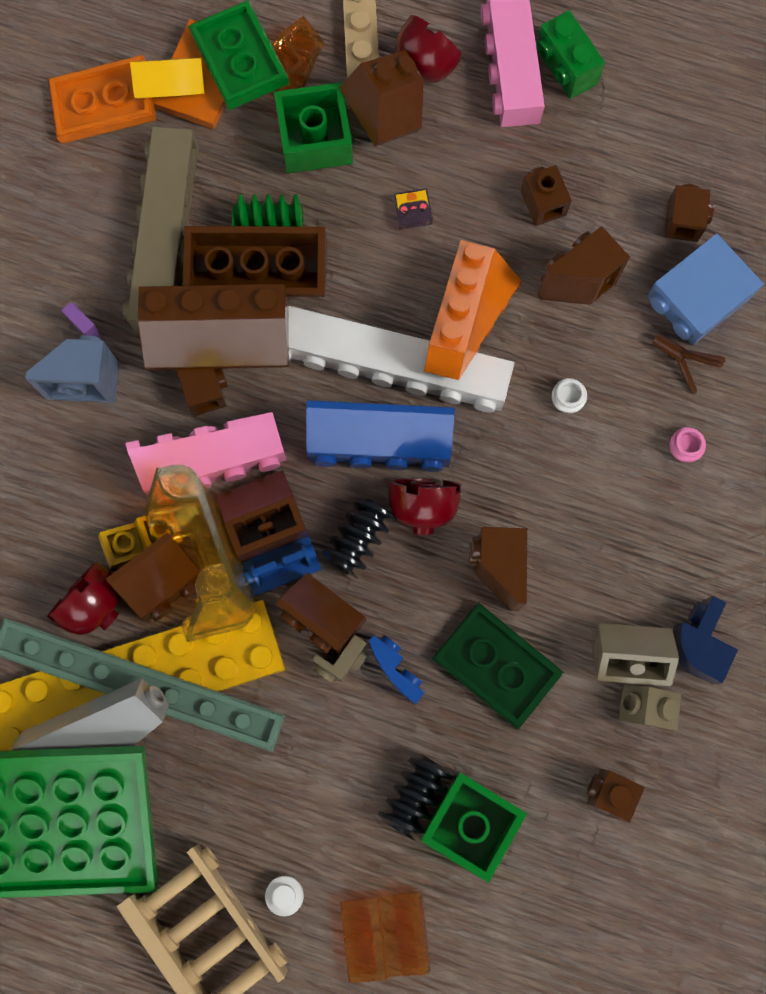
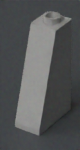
M141 678L24 730L18 736L10 751L135 746L163 722L169 703L159 688L153 685L150 686Z

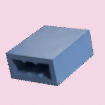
M715 234L656 281L647 296L654 310L661 315L664 314L673 324L676 334L693 346L753 298L764 283L718 234Z

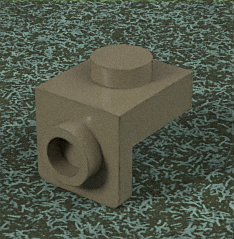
M354 635L334 665L315 653L311 658L317 664L314 671L330 683L335 678L343 682L350 670L357 673L368 658L369 654L364 652L367 643Z
M624 685L620 702L619 720L626 723L677 731L682 694L649 686Z

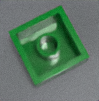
M342 82L274 92L287 174L353 164L352 140L345 99L339 89Z
M457 771L419 838L421 842L489 883L528 813Z

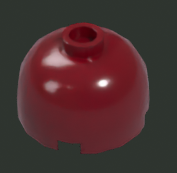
M410 15L397 36L395 51L396 53L404 50L407 51L415 62L424 82L438 83L446 79L454 71L462 59L460 58L462 54L454 43L441 31L438 30L437 33L426 29L430 23L418 16Z
M432 478L395 479V482L389 481L388 497L390 509L396 519L403 525L413 527L414 534H434V528L447 525L453 520L459 510L461 483L443 479V486H440V483L432 481Z
M96 561L68 589L67 594L63 599L60 598L46 617L65 631L77 635L89 634L98 627L106 630L119 615L114 609L120 600V595L106 580L112 574Z

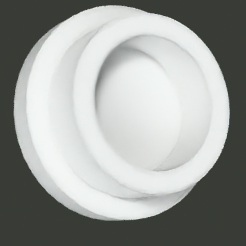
M572 378L563 379L552 390V402L561 412H578L586 403V388L578 380Z
M279 876L272 880L265 893V901L268 908L278 916H290L297 912L304 898L301 884L290 876Z

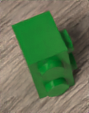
M568 10L541 24L536 49L569 99L598 85L605 61L571 11Z

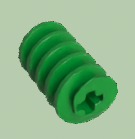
M239 194L236 204H233L232 226L304 227L303 204H301L298 194L293 195L291 204H287L284 194H280L277 204H273L270 194H266L263 204L259 203L256 194H252L250 204H246L243 194Z

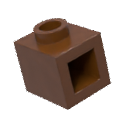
M557 165L548 168L543 166L537 167L529 171L527 175H524L521 194L535 226L567 215L572 200Z
M694 184L676 185L668 200L664 238L692 242L700 240L707 229V224L711 223L714 214V204L709 203L711 190L702 189Z
M177 369L188 408L194 417L227 407L222 389L227 388L228 385L222 369Z
M601 769L599 774H594L589 783L587 795L590 796L586 803L630 823L645 787L611 770Z

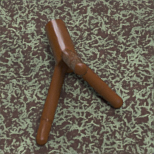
M661 333L655 337L652 343L653 346L676 359L692 394L697 393V388L684 358L718 368L723 367L726 361L721 356L687 350Z

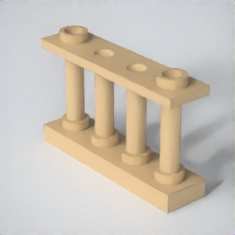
M197 844L187 851L193 863L149 897L145 895L141 897L139 893H134L116 906L176 994H208L200 983L202 974L247 939L261 959L217 994H243L269 972L272 973L278 983L287 974L288 969L285 967V964L288 963L285 954L276 943L272 945L268 943L216 869L220 866V863L208 847L202 849ZM203 875L215 892V895L173 928L169 929L166 927L163 929L155 918L158 914L157 910ZM225 907L238 927L195 961L188 960L186 962L177 950L180 947L179 942Z

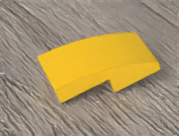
M201 58L130 62L134 98L205 93Z
M171 508L138 517L134 523L106 530L98 535L109 569L125 565L167 532L179 543H182Z

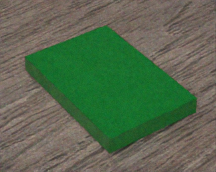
M249 0L188 26L190 34L228 111L290 84L288 76Z

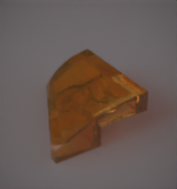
M303 15L280 32L277 39L271 43L290 83L274 92L305 87L324 45V41Z

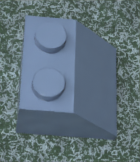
M83 335L79 339H66L30 368L26 372L25 379L46 400L116 403L120 363L104 341L95 336Z

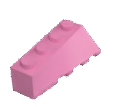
M273 412L227 421L224 424L225 429L217 430L213 426L194 428L189 437L185 438L172 437V433L156 437L157 442L155 444L140 447L139 440L125 443L143 492L151 500L156 499L158 502L167 501L177 496L176 492L186 489H190L192 492L201 491L211 487V482L225 478L227 482L236 481L246 476L245 472L255 469L266 472L280 467V462L287 461Z

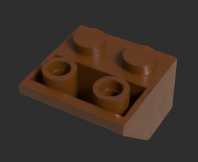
M602 226L592 234L589 231L583 233L573 243V249L565 255L559 252L546 264L547 271L541 278L542 285L538 293L542 300L591 305L617 284L630 256Z
M283 470L216 496L234 551L242 563L309 536Z
M306 573L276 603L283 611L280 614L283 621L299 633L303 628L313 634L309 640L327 655H330L333 650L340 655L353 636L356 635L366 622L364 615L309 573Z

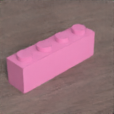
M487 0L486 4H481L482 26L487 25L488 34H485L484 43L486 55H491L492 63L488 67L490 85L495 84L496 94L492 96L494 115L499 114L501 127L540 124L545 105L530 0Z

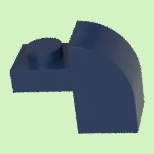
M714 596L704 599L702 602H696L688 618L692 622L691 625L682 622L676 624L673 628L680 665L689 673L712 685L724 682L738 652V649L711 636L726 605V602Z

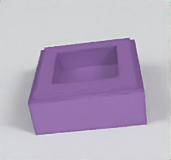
M70 302L61 310L69 322L82 335L102 338L96 326L74 303Z

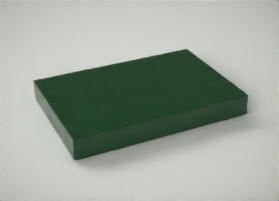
M479 602L432 658V660L516 730L520 729L564 673Z

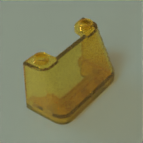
M170 465L156 468L144 508L148 526L163 525L170 530V535L175 539L189 536L201 569L195 582V590L198 597L194 602L195 612L190 617L184 619L181 625L186 641L191 642L246 627L254 616L255 602L240 560L236 556L225 527L217 500L197 473L190 467Z

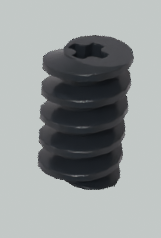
M356 499L353 502L357 512L349 511L345 516L351 525L339 524L338 530L343 537L332 536L330 539L336 550L324 548L322 554L332 565L356 579L359 578L355 575L353 569L365 570L367 568L360 559L361 556L374 557L368 545L370 543L379 546L382 544L376 532L388 533L390 531L383 521L385 519L397 520L392 512L370 499H366V501Z
M421 754L423 756L422 759L410 757L408 760L415 769L414 773L402 771L401 776L408 783L407 786L394 785V790L400 796L399 800L393 798L386 799V803L392 809V812L379 811L378 813L382 821L413 840L415 839L410 834L411 832L422 834L425 830L418 819L430 820L432 818V814L426 808V805L438 806L440 803L433 792L445 793L448 789L441 781V778L454 779L455 777L454 773Z

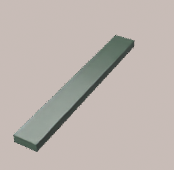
M4 618L0 628V657L105 694L143 678L150 686H156L164 694L166 701L169 703L165 715L271 752L274 751L286 717L284 714Z

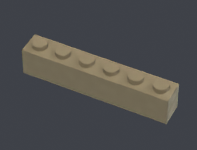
M152 126L151 140L147 139L145 142V159L148 160L147 170L141 172L140 178L141 190L144 193L142 202H138L136 207V219L139 223L138 234H134L132 237V252L135 255L134 266H129L127 274L128 286L131 287L129 299L126 298L123 304V317L127 319L134 332H139V287L181 286L184 226L189 225L198 144L193 129Z

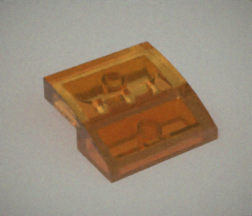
M421 891L363 897L340 902L349 983L386 981L389 977L427 975L431 971Z

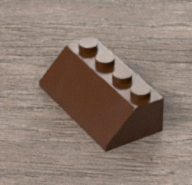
M184 226L182 286L285 284L288 297H325L327 278V236L325 227Z
M285 284L139 287L138 325L146 370L289 367V313Z

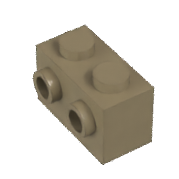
M598 623L593 646L597 681L672 686L679 661L672 629Z

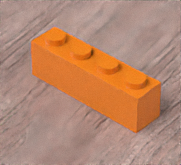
M460 240L430 339L424 372L459 380L479 350L480 344L491 332L498 316L507 307L511 296L520 287L522 280L495 248Z

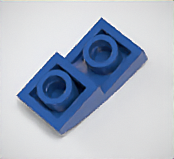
M373 635L369 640V644L380 668L395 688L416 705L425 693L419 688L422 681L406 669L401 674L395 670L403 660V657L398 654L401 647L385 635L381 639Z

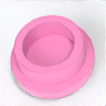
M684 427L672 435L669 447L672 455L677 460L691 463L702 457L706 449V441L698 430Z

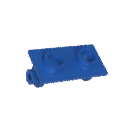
M309 536L242 563L245 577L251 586L254 596L298 580L306 573L313 574L322 570Z

